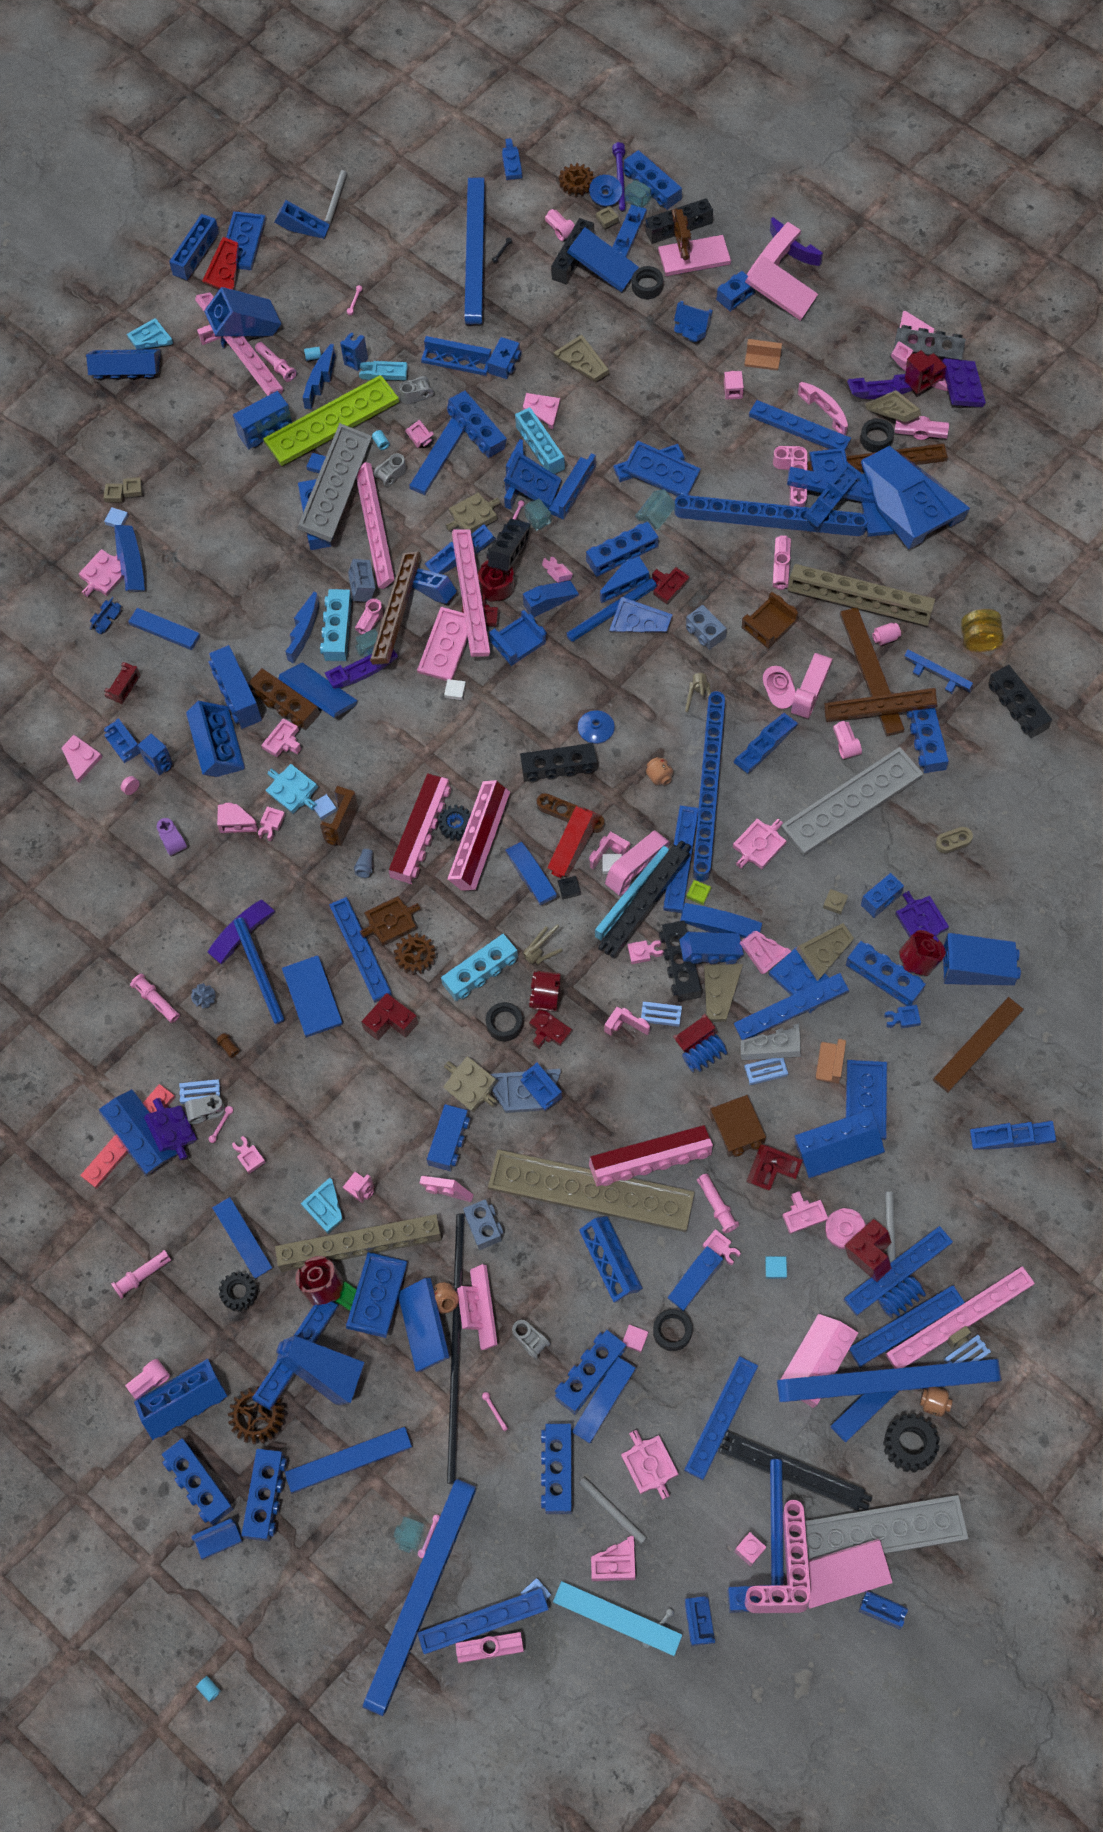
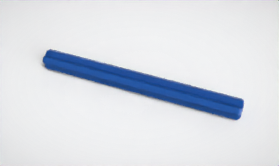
M649 579L623 597L636 601L655 589L657 584L653 579ZM620 599L566 633L567 638L572 642L615 615Z
M242 917L235 919L234 925L273 1022L279 1024L284 1021V1018L246 923Z
M772 1459L770 1461L771 1585L783 1586L782 1460Z

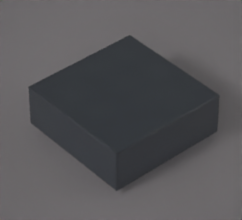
M576 876L558 880L562 900L581 895Z

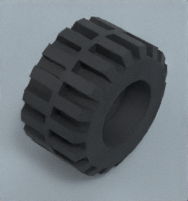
M906 1414L901 1418H897L890 1425L884 1436L883 1446H885V1455L888 1454L890 1463L894 1462L896 1464L894 1467L897 1469L899 1467L903 1468L904 1472L911 1470L913 1473L918 1470H924L936 1458L940 1445H938L940 1437L936 1435L938 1432L936 1427L932 1428V1422H926L924 1420L925 1417L921 1415L918 1418L916 1414H911L910 1416ZM913 1432L922 1439L924 1448L920 1454H908L902 1449L899 1438L903 1433Z

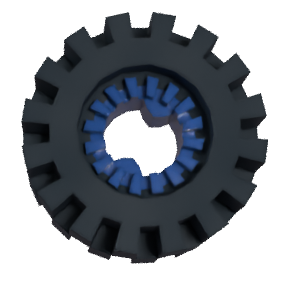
M450 805L448 810L444 808L443 813L440 812L438 823L442 836L444 835L446 839L450 837V841H454V838L460 841V837L463 838L471 816L467 808L464 810L462 805L460 808H458V805H454V808H452ZM456 820L461 822L460 824H457L454 827L453 825H451V822H455Z

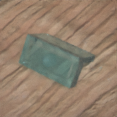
M665 489L654 491L635 517L639 521L648 520L655 529H659L673 511L675 502Z

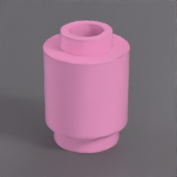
M889 623L875 628L872 636L874 642L881 646L901 637V630L897 623Z

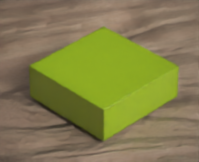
M694 880L686 898L704 905L711 887Z

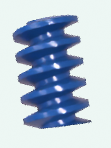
M716 1034L709 1036L708 1041L703 1040L701 1042L702 1045H695V1049H689V1054L686 1052L682 1054L684 1062L692 1072H694V1069L701 1072L700 1065L707 1068V1061H710L712 1064L715 1063L714 1056L721 1059L720 1052L727 1055L724 1043Z
M906 1277L904 1283L899 1282L897 1284L898 1288L893 1287L891 1292L885 1293V1298L880 1297L878 1299L881 1308L890 1318H893L892 1314H895L897 1317L900 1316L898 1309L906 1312L905 1304L912 1307L911 1299L919 1302L918 1294L922 1297L926 1296L922 1286L914 1277Z

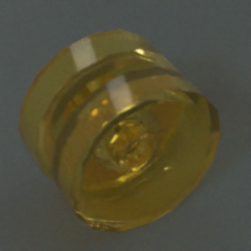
M980 609L966 614L961 619L963 643L966 649L974 652L993 650L1004 642L1002 619L999 612L991 609Z

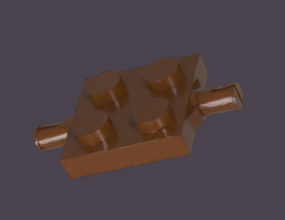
M674 208L672 209L674 233L680 258L688 260L690 258L688 250H690L689 240H691L690 229L687 230L686 227L688 226L687 216L683 215L682 209Z
M399 896L364 912L369 922V927L360 930V935L364 938L373 933L383 946L416 930L411 914L420 911L421 908L418 903L407 908Z

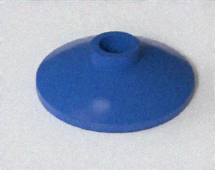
M604 174L593 179L590 184L589 193L596 204L611 206L619 201L622 195V186L617 178Z
M594 710L587 712L578 722L579 735L589 743L600 744L606 742L614 733V721L610 715L603 711Z

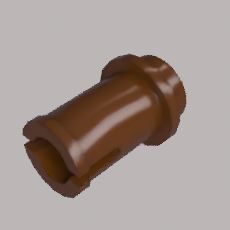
M223 1033L218 1036L217 1044L222 1046L229 1058L239 1054L240 1050L233 1043L229 1034Z

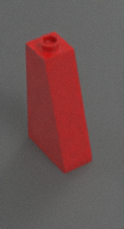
M575 807L547 867L552 870L551 874L559 878L569 876L601 815L584 807Z

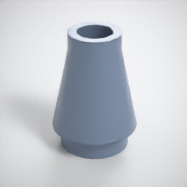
M362 850L354 866L356 876L367 878L372 873L373 852L371 850Z

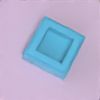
M765 1257L766 1279L787 1278L786 1257Z

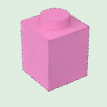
M742 371L724 372L725 400L743 398Z
M749 1532L734 1552L751 1567L765 1551L766 1546Z

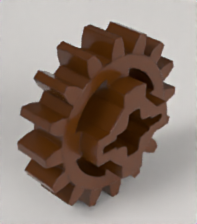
M576 163V166L570 164L569 168L564 166V171H560L559 186L563 187V192L568 191V195L574 193L575 196L577 193L583 195V191L588 193L590 184L594 179L593 171H590V167L585 168V164L581 166Z
M418 933L415 934V937L408 934V939L401 938L402 944L396 943L397 949L394 950L395 962L398 963L399 969L404 967L405 973L411 970L412 975H415L416 971L422 974V969L429 970L428 964L434 965L432 958H436V952H434L435 945H432L431 939L426 941L425 935L419 938Z

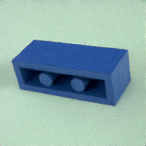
M687 932L679 940L683 961L734 964L743 956L739 933Z
M444 1105L428 1153V1166L451 1172L452 1167L457 1165L459 1159L457 1152L459 1147L462 1148L465 1140L463 1133L465 1129L469 1128L471 1121L468 1110Z

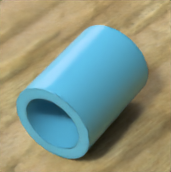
M320 347L304 349L306 361L319 359L321 356Z
M381 430L372 434V439L380 450L388 448L390 443Z
M208 1676L203 1678L196 1686L208 1702L214 1700L221 1692Z

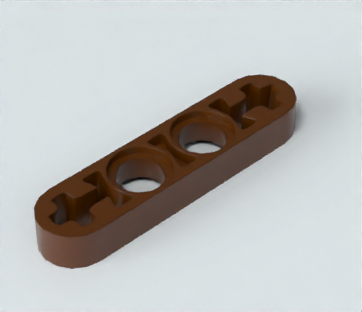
M547 793L537 797V808L541 812L569 822L577 806ZM548 800V804H545V806H543L542 802ZM560 806H565L567 808V811L565 813H559L557 811V808ZM602 816L599 819V824L595 826L593 833H599L604 829L605 821Z

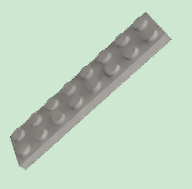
M339 423L299 522L298 530L331 542L372 436Z
M899 747L783 823L781 829L804 856L922 778L923 773Z
M958 1495L805 1521L808 1560L876 1539L880 1540L884 1554L968 1540ZM790 1532V1535L793 1537L800 1536L798 1532ZM794 1553L795 1559L802 1557L799 1553Z

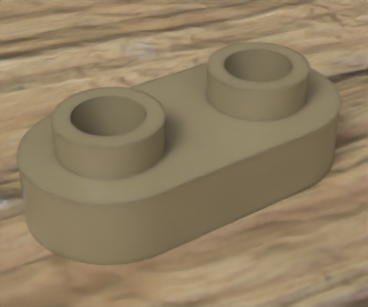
M959 827L942 833L937 837L936 848L941 853H950L967 847L972 841L973 833L966 827Z

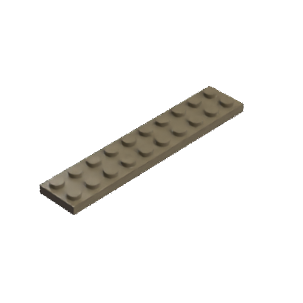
M498 1149L488 1185V1190L681 1232L687 1231L694 1198V1191L633 1178L626 1181H615L608 1186H596L590 1169Z

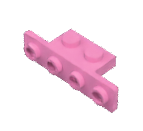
M482 1264L470 1270L472 1287L461 1286L457 1288L462 1329L478 1330L481 1350H486L497 1345L487 1266Z

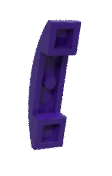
M774 217L770 221V233L773 238L784 226ZM796 240L790 245V250L787 254L810 265L820 266L822 264L823 253L810 244L804 247Z
M905 374L894 375L892 380L865 382L864 378L848 379L847 381L852 394L864 399H877L895 390L901 395L913 390L905 382Z
M393 649L390 661L387 664L372 665L370 662L371 654L344 668L339 665L325 672V676L332 688H340L357 683L379 672L398 657L395 650Z
M261 899L248 907L235 919L242 917L249 933H251L259 924L263 925L275 913V910ZM234 920L223 930L207 951L221 965L235 952L234 948L241 942L234 925Z

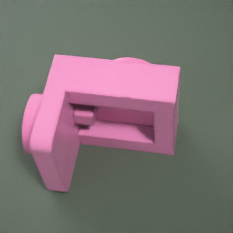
M420 420L405 430L417 448L421 445L424 447L432 441L431 437L434 435L433 432L429 433Z

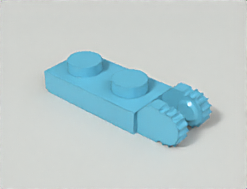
M388 361L361 362L360 368L364 371L359 372V378L370 380L381 375L385 380H406L408 364L407 362Z

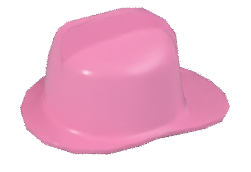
M780 666L769 667L763 674V683L768 696L776 707L781 709L788 708L792 705L796 693L792 675Z

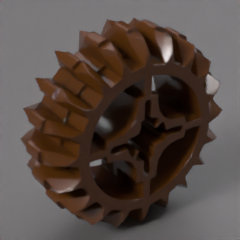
M259 1386L256 1387L255 1392L249 1387L247 1395L241 1391V1399L234 1397L237 1404H230L229 1407L234 1412L228 1413V1417L234 1418L228 1421L230 1426H234L231 1431L233 1433L238 1432L237 1438L239 1440L244 1437L245 1443H248L252 1438L253 1445L257 1444L258 1438L262 1444L265 1443L264 1437L266 1436L272 1440L271 1433H279L276 1426H283L279 1419L285 1418L284 1413H279L285 1409L283 1405H279L281 1402L280 1398H278L272 1408V1417L265 1414V1407L257 1402L252 1407H245V1405L253 1401L252 1397ZM258 1411L262 1417H256L255 1420L251 1414ZM241 1414H244L249 1419L247 1430L241 1425ZM260 1424H268L264 1429L254 1432Z

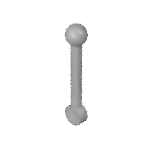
M669 1608L666 1610V1615L659 1625L663 1626L669 1617L674 1616L673 1609ZM642 1642V1644H643V1646H644L645 1648L650 1647V1645H647V1644H645V1643Z

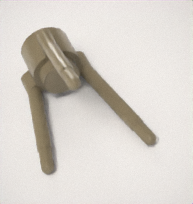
M696 673L693 675V682L689 683L690 689L685 712L689 711L694 689L700 692L702 696L706 690L709 698L711 690L706 674Z
M558 924L541 939L548 930V927L545 926L533 942L524 949L525 951L522 954L530 964L536 962L539 965L542 961L563 951L560 948L542 957L540 956L542 951L539 947L559 928Z

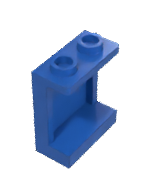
M523 610L521 611V617L499 632L495 628L491 630L489 638L492 645L512 666L546 644V631L542 626L536 624L531 614Z

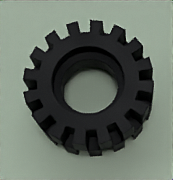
M239 1271L238 1274L232 1272L231 1276L226 1275L225 1281L222 1279L220 1282L222 1285L219 1286V1297L227 1308H230L232 1311L242 1312V1309L247 1310L249 1305L253 1306V1301L257 1299L256 1294H258V1290L254 1280L248 1274H243ZM237 1284H241L246 1288L245 1295L240 1299H235L231 1296V1289Z

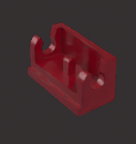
M122 662L121 671L111 687L104 690L106 698L122 705L141 676L137 666H132L125 662Z
M704 1014L702 1018L678 1035H674L673 1038L684 1053H689V1049H695V1045H701L703 1040H708L709 1036H714L718 1031L706 1014Z

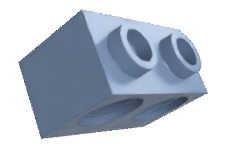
M353 559L348 571L353 601L367 602L372 598L375 590L370 560Z
M704 605L686 617L687 631L690 634H694L698 638L699 643L702 646H706L709 650L726 638L727 628Z
M485 1199L463 1208L479 1250L502 1241L501 1234L504 1233L500 1223H495L493 1216H496L492 1204L488 1205ZM483 1211L486 1213L484 1218L478 1219L475 1217L477 1212ZM485 1230L493 1231L490 1237L482 1235Z

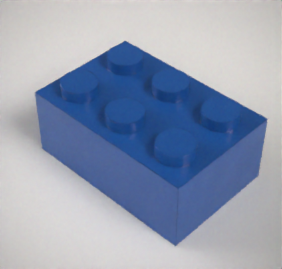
M278 391L233 414L238 436L248 450L264 442L263 438L292 423L288 404Z

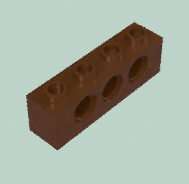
M263 668L248 682L254 698L263 700V703L268 708H274L281 717H287L298 728L301 727L306 731L319 716L318 707Z

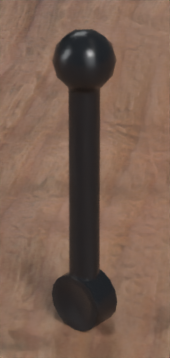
M506 238L504 246L496 257L492 258L493 263H497L505 248L512 244V238Z

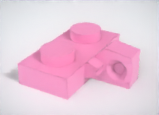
M283 718L261 745L262 749L275 757H278L283 750L286 752L290 750L298 755L302 750L300 743L296 742L297 739L294 737L299 731L298 726Z
M800 1191L791 1196L794 1204L791 1206L792 1211L782 1215L789 1234L828 1220L821 1200L809 1203L808 1200L803 1201Z

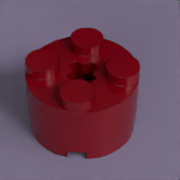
M488 560L481 565L478 571L479 587L481 594L485 595L488 601L503 600L513 594L515 584L512 566L509 571L489 567Z
M924 930L916 931L900 948V958L907 972L929 976L946 955L942 942L940 940L937 942L933 939L934 935Z
M534 971L531 982V989L533 990L530 996L529 1008L557 1012L561 973Z
M315 1256L304 1262L305 1265L298 1269L295 1280L307 1300L312 1305H323L339 1299L343 1287V1278L334 1264L323 1256Z

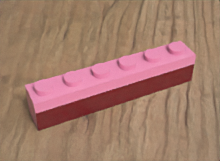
M427 773L389 867L390 878L412 884L413 879L418 877L419 864L424 861L426 856V846L431 844L433 829L436 830L438 826L437 818L440 812L443 813L445 798H448L451 793L448 779Z
M497 780L482 782L447 879L461 891L476 889L510 791Z
M705 1125L590 1156L589 1167L596 1186H608L615 1181H626L633 1176L648 1175L655 1170H666L673 1165H684L691 1160L705 1159L711 1155L713 1145Z

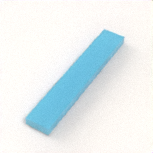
M662 846L595 929V937L601 941L611 930L669 851L667 847Z
M562 1581L553 1600L555 1604L672 1656H675L683 1636Z

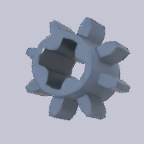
M203 983L197 985V988L192 989L191 999L196 1004V1007L201 1006L204 1009L210 1007V1004L215 1002V991L211 988V985L205 986Z

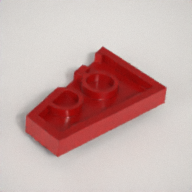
M222 237L202 280L204 284L217 289L225 287L234 290L239 251L238 242Z

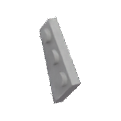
M799 1023L793 1025V1028L788 1030L778 1029L776 1033L768 1036L761 1034L741 1040V1060L801 1057Z

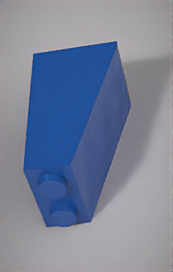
M225 287L219 289L204 310L215 336L218 337L273 336L281 325L270 299Z
M954 933L947 934L944 942L946 955L943 958L944 984L1015 986L1017 979H1020L1021 970L1020 967H1017L1020 953L1019 949H1016V942Z
M297 1336L284 1339L279 1343L276 1351L279 1362L334 1404L343 1405L351 1403L364 1362Z

